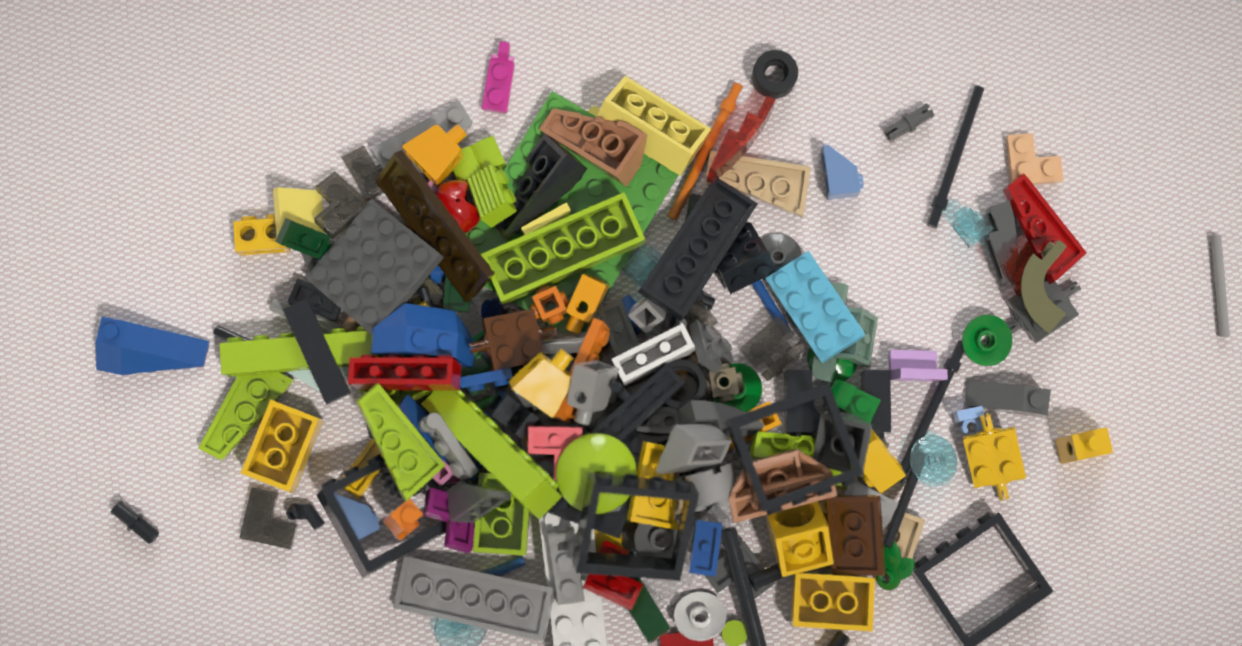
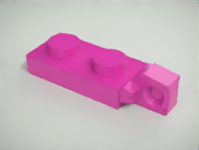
M500 41L498 55L492 54L489 61L482 104L483 111L508 113L515 70V58L509 56L511 47L509 42Z

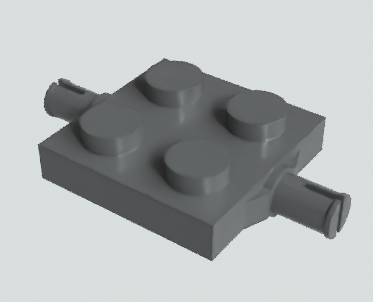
M1045 276L1044 288L1048 298L1066 313L1049 334L1040 328L1027 313L1021 291L1008 299L1005 303L1013 312L1015 320L1008 324L1011 333L1013 334L1022 329L1036 344L1076 318L1079 313L1071 304L1069 297L1081 290L1080 285L1075 287L1078 283L1073 281V283L1063 289L1056 282L1049 284Z

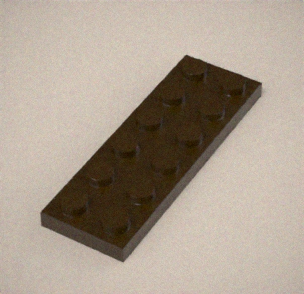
M402 150L394 153L375 182L413 233L444 257L438 266L464 301L467 303L473 300L495 273L475 248L473 242L469 240L460 228L458 222L454 220L445 208L443 202L429 187L427 181L423 179L414 167L412 161Z

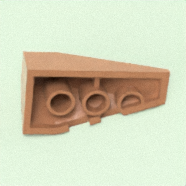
M553 108L539 128L541 132L625 187L628 186L641 167L647 135L627 122H615L597 116L596 118L588 117L580 113Z

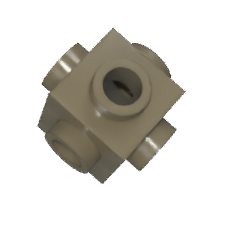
M722 364L723 368L714 374L712 371H709L710 377L706 378L707 394L713 393V399L719 398V402L735 400L734 396L739 395V389L744 388L741 372L736 373L735 367L730 368L729 364ZM726 377L729 380L727 387L720 386L719 380Z

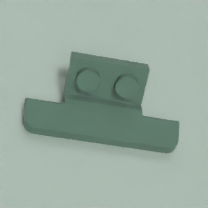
M831 283L846 305L849 285L845 283ZM847 307L866 336L823 364L814 354L813 377L816 380L833 383L837 359L849 360L861 367H870L878 317L864 309Z

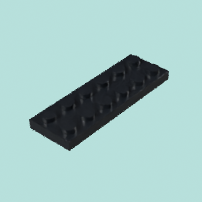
M715 176L640 287L638 293L682 321L758 203Z

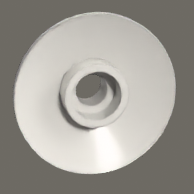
M693 592L684 596L677 603L674 610V622L677 629L682 635L691 640L705 641L712 639L723 630L726 623L727 615L724 604L715 595L707 592ZM697 618H704L705 621L699 623V622H696V619H697Z

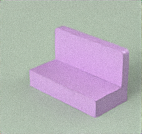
M895 349L888 351L890 381L938 382L948 380L947 369H937L936 351Z

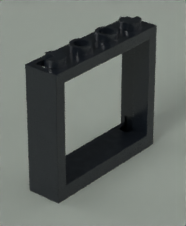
M829 383L725 421L759 513L764 511L767 512V515L777 513L783 510L781 505L791 502L793 506L808 501L806 495L816 492L818 497L832 492L831 486L838 483L845 487L858 482L856 477L863 474ZM822 397L850 470L767 501L740 427Z
M380 454L367 461L368 465L361 469L358 466L349 469L344 473V478L338 481L335 478L326 481L321 485L323 489L316 495L362 579L446 533L447 522L441 521L369 560L333 494L380 470L385 462ZM433 478L430 479V482L424 488L425 493L429 488L439 490Z
M605 471L603 474L589 473L572 556L576 573L680 581L699 497L694 483L685 482L682 478L674 481L665 480L659 476L641 478L634 474L619 476ZM600 493L684 500L672 558L588 552Z
M987 512L976 519L977 525L971 529L968 526L964 527L955 534L957 537L950 543L947 540L934 548L936 553L927 558L924 555L914 562V569L911 575L960 646L978 645L1054 592L999 512L993 514ZM996 525L1037 586L977 628L965 634L924 573Z

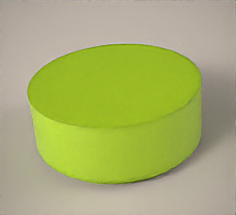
M738 620L726 622L721 631L723 641L729 646H740L748 637L746 626Z

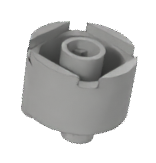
M723 462L700 469L692 475L690 472L679 476L685 482H693L699 493L695 512L705 510L706 506L714 503L716 507L730 504L728 498L736 482L730 462L726 464Z

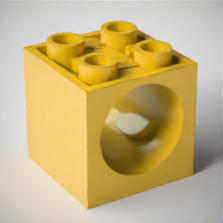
M818 501L782 510L771 515H765L769 541L782 577L833 564L828 525Z

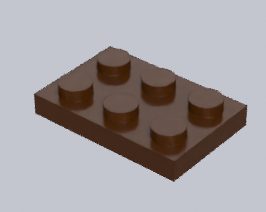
M837 495L827 498L828 529L833 557L831 574L883 576L886 570L881 495Z

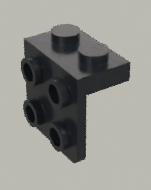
M750 222L745 223L717 266L730 294L776 272L767 248Z

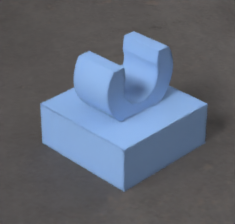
M982 406L952 413L954 423L962 422L960 430L963 434L968 433V423L975 425L976 432L982 430V424L977 419L980 418V415L984 414Z

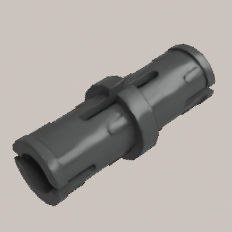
M925 103L910 114H903L900 120L885 127L883 132L886 137L889 135L888 141L892 143L905 133L914 132L917 126L935 116L933 110H928L930 105Z

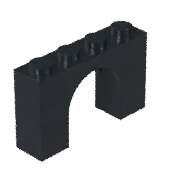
M786 370L784 372V399L813 388L812 370ZM863 370L861 372V391L881 400L870 424H872V429L877 436L883 439L884 434L891 433L890 370ZM814 401L784 411L785 434H791V436L796 437L817 434L821 414L816 409Z

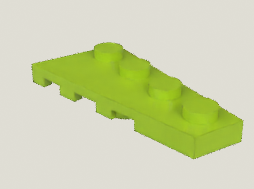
M281 373L237 376L198 449L223 461L264 416L270 400L276 402L295 380Z
M375 384L356 403L403 500L407 501L446 465L379 384Z

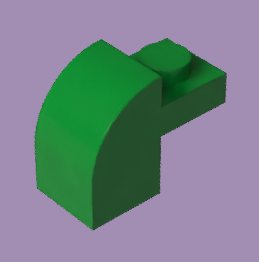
M833 380L830 388L839 411L857 415L871 423L881 400L857 389L854 385L841 380Z

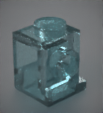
M966 206L953 215L956 219L950 224L968 248L994 229L992 225L988 227L984 225L985 220L978 211L974 212L972 208L968 209Z

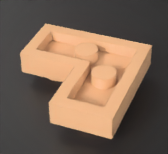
M1033 133L1006 136L1010 182L1025 173L1033 185L1061 183L1064 181L1061 156L1036 158Z

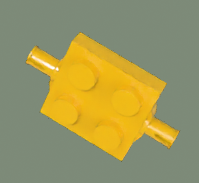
M984 414L979 417L983 430L977 434L963 436L974 488L989 485L996 486L998 499L1003 500L1004 493L1006 500L1010 498L1006 484L1011 481L1026 479L1015 426L1004 429L993 428L991 414H986V420Z

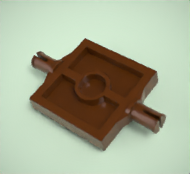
M525 310L482 319L484 329L483 341L468 343V347L479 346L478 348L470 349V354L486 351L490 358L492 371L526 365L539 353L544 354L542 348L543 339L556 338L557 332L547 334L556 331V327L540 329L537 324L535 310Z

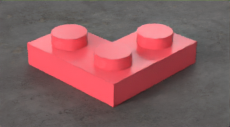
M528 426L527 453L554 454L553 480L557 481L556 467L559 457L568 444L582 436V427Z

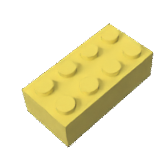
M624 76L606 97L597 114V117H602L605 120L627 122L647 135L644 154L680 176L700 151L711 131V128L627 76Z

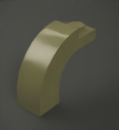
M1060 240L1055 244L1050 241L1041 252L1044 256L1042 260L1034 254L1030 257L1021 280V295L1026 311L1031 319L1048 334L1066 314L1048 298L1044 288V278L1047 270L1067 247Z

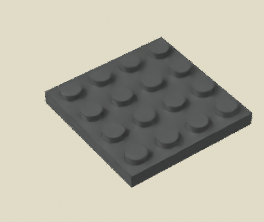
M371 199L305 278L372 335L373 328L406 303L444 257Z

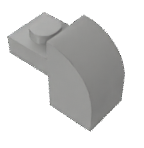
M645 297L631 307L628 316L645 333L649 332L652 328H655L660 334L666 332L664 326L667 311ZM683 319L679 325L683 323L686 328L688 322Z

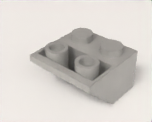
M711 423L675 425L669 435L665 450L660 456L656 472L658 474L690 472L722 463L732 439Z

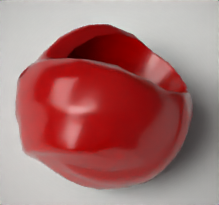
M449 180L439 185L435 194L443 202L454 220L458 222L463 232L468 233L481 220L476 207L468 201L466 192L468 182L464 180Z

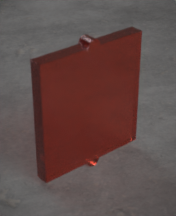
M1022 234L1019 235L1013 247L1009 248V253L1001 265L1017 296H1022V275L1027 262L1034 254L1025 235Z

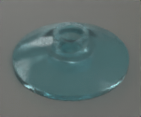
M938 435L924 436L914 444L910 454V463L915 476L922 483L933 487L942 486L951 481L957 470V456L952 445L945 438ZM937 455L940 459V464L936 460Z
M437 618L434 628L435 637L440 646H478L483 641L487 630ZM460 629H467L463 635L458 634Z

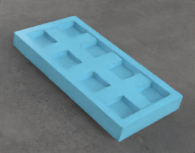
M809 251L765 278L821 364L866 336Z

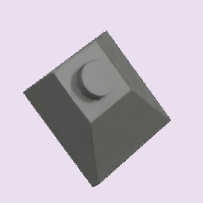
M828 411L822 412L813 459L829 469L846 472L850 468ZM840 411L864 474L872 424L857 415Z

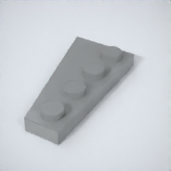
M459 101L377 145L371 151L383 170L394 153L400 150L403 151L402 146L432 126L439 125L447 133L458 124L466 132L473 122ZM413 163L417 171L421 173V170Z

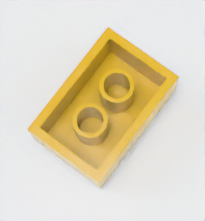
M270 400L240 474L287 492L295 493L324 420Z
M808 573L793 574L790 626L873 632L875 578Z

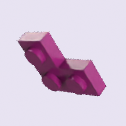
M429 488L425 495L423 515L447 522L444 547L469 553L473 550L475 522L449 521L447 492Z

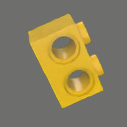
M275 214L267 215L266 219L245 216L241 217V221H233L235 252L238 255L248 256L291 252V248L275 242L276 238L270 239L269 237L270 231L276 228ZM248 230H255L254 238L250 241H245L244 234Z

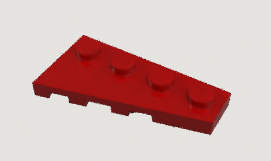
M1025 173L1018 176L1003 189L1007 200H1010L1012 210L1034 254L1041 260L1044 258L1041 252L1050 241L1055 244L1060 240L1067 246L1045 274L1049 284L1054 283L1085 256L1087 252Z

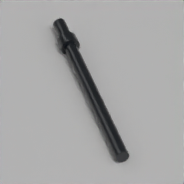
M976 85L974 87L939 192L933 198L931 204L933 209L927 226L931 228H937L942 211H945L949 202L947 197L984 92V88Z
M958 340L951 357H947L943 366L947 369L948 380L939 381L902 459L901 466L906 476L954 373H958L960 369V360L964 354L961 340ZM906 476L898 482L903 484Z

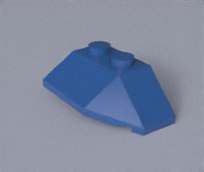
M404 303L373 328L370 354L381 356L399 355L402 358H412V355H424L428 358H437L438 355L453 356V359L460 363L461 367L473 368L474 353L470 354L469 350L473 348H469L468 343L475 341L456 311Z

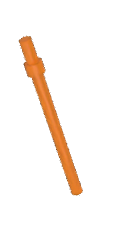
M734 82L726 99L722 100L719 106L720 111L711 127V131L667 215L670 219L677 220L728 116L733 114L736 108L735 102L743 88L741 84Z

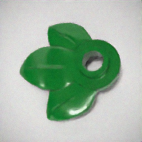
M895 541L892 548L884 547L886 574L890 577V581H887L885 574L883 576H876L878 585L887 591L896 589L900 585L901 580L911 576L914 569V559L902 558Z

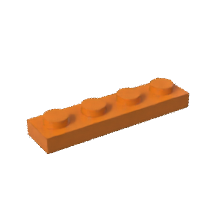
M593 318L574 364L594 360L599 361L600 350L602 346L607 344L610 336V328L603 321ZM573 364V366H572V368H571V370H570V373H569V374L571 375V377H572V373H573L574 364ZM569 391L554 416L558 421L566 424L576 415L577 408L567 404Z

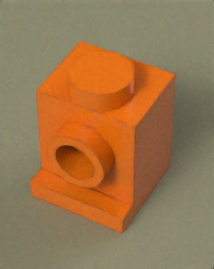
M409 498L389 514L383 522L398 541H401L420 525L417 520L423 516V513Z

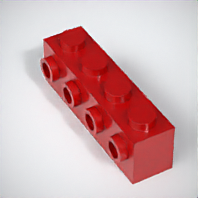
M361 355L360 358L350 357L348 384L357 390H370L375 384H379L384 390L460 391L461 364L453 359V356L438 355L437 358H428L424 355H412V358H402L399 355H386V358H377L374 355Z

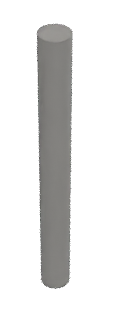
M1221 235L1211 236L1219 337H1230Z

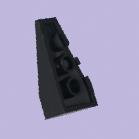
M546 134L542 136L530 152L526 160L529 165L524 175H519L515 182L518 184L514 194L516 198L514 205L517 211L495 225L496 229L506 239L511 238L521 230V227L530 223L572 190L588 169L574 155Z

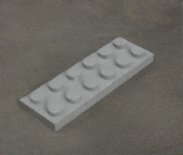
M404 556L393 608L545 641L555 588Z

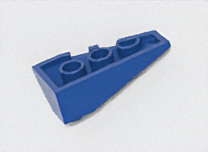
M102 316L96 338V370L124 376L136 373L204 367L210 341Z

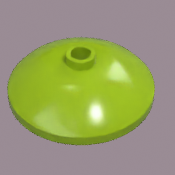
M591 433L576 438L563 450L556 467V480L562 496L574 508L582 510L589 473L597 471L604 473L605 471L619 476H624L625 474L637 475L634 458L629 449L620 440L607 434ZM600 493L596 514L606 513L618 508L630 495Z

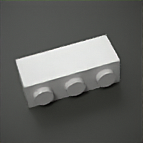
M682 323L613 358L612 361L615 367L619 368L618 373L626 387L660 370L671 361L680 360L696 351Z

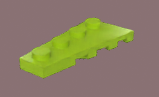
M756 432L753 434L750 456L752 460L799 449L813 458L816 438L804 435L796 437L789 436V434ZM830 469L832 471L833 476L844 473ZM841 483L835 485V488L840 490H844L848 487H843Z

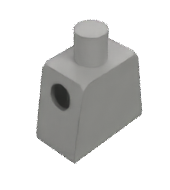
M597 360L574 364L567 404L577 408L574 421L589 425L593 412L605 410L612 392L610 386L612 382L616 381L619 368Z

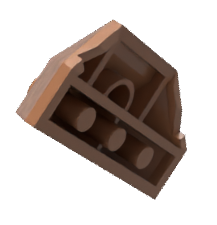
M799 449L752 460L767 501L833 477L832 471ZM742 469L728 498L734 523L767 515L766 511L758 512ZM835 485L831 486L833 491L818 497L817 493L814 492L806 495L808 501L795 506L788 502L781 505L782 509L786 510L837 496Z

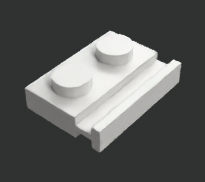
M588 331L580 332V334L574 332L557 333L556 338L544 339L542 343L543 353L557 354L560 349L567 353H578Z

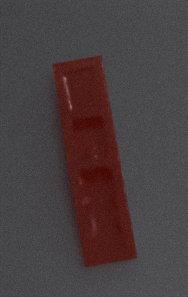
M766 96L757 116L747 112L739 132L728 129L709 169L708 183L712 184L731 169L749 150L768 122L776 99Z

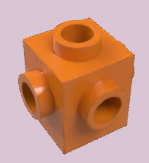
M550 285L535 291L536 295L532 296L534 304L530 306L531 309L535 310L536 320L541 318L543 323L549 322L550 325L564 319L563 315L567 314L566 306L569 305L564 291L558 292L556 286L551 288ZM549 302L554 303L555 309L547 311L545 308L546 304Z

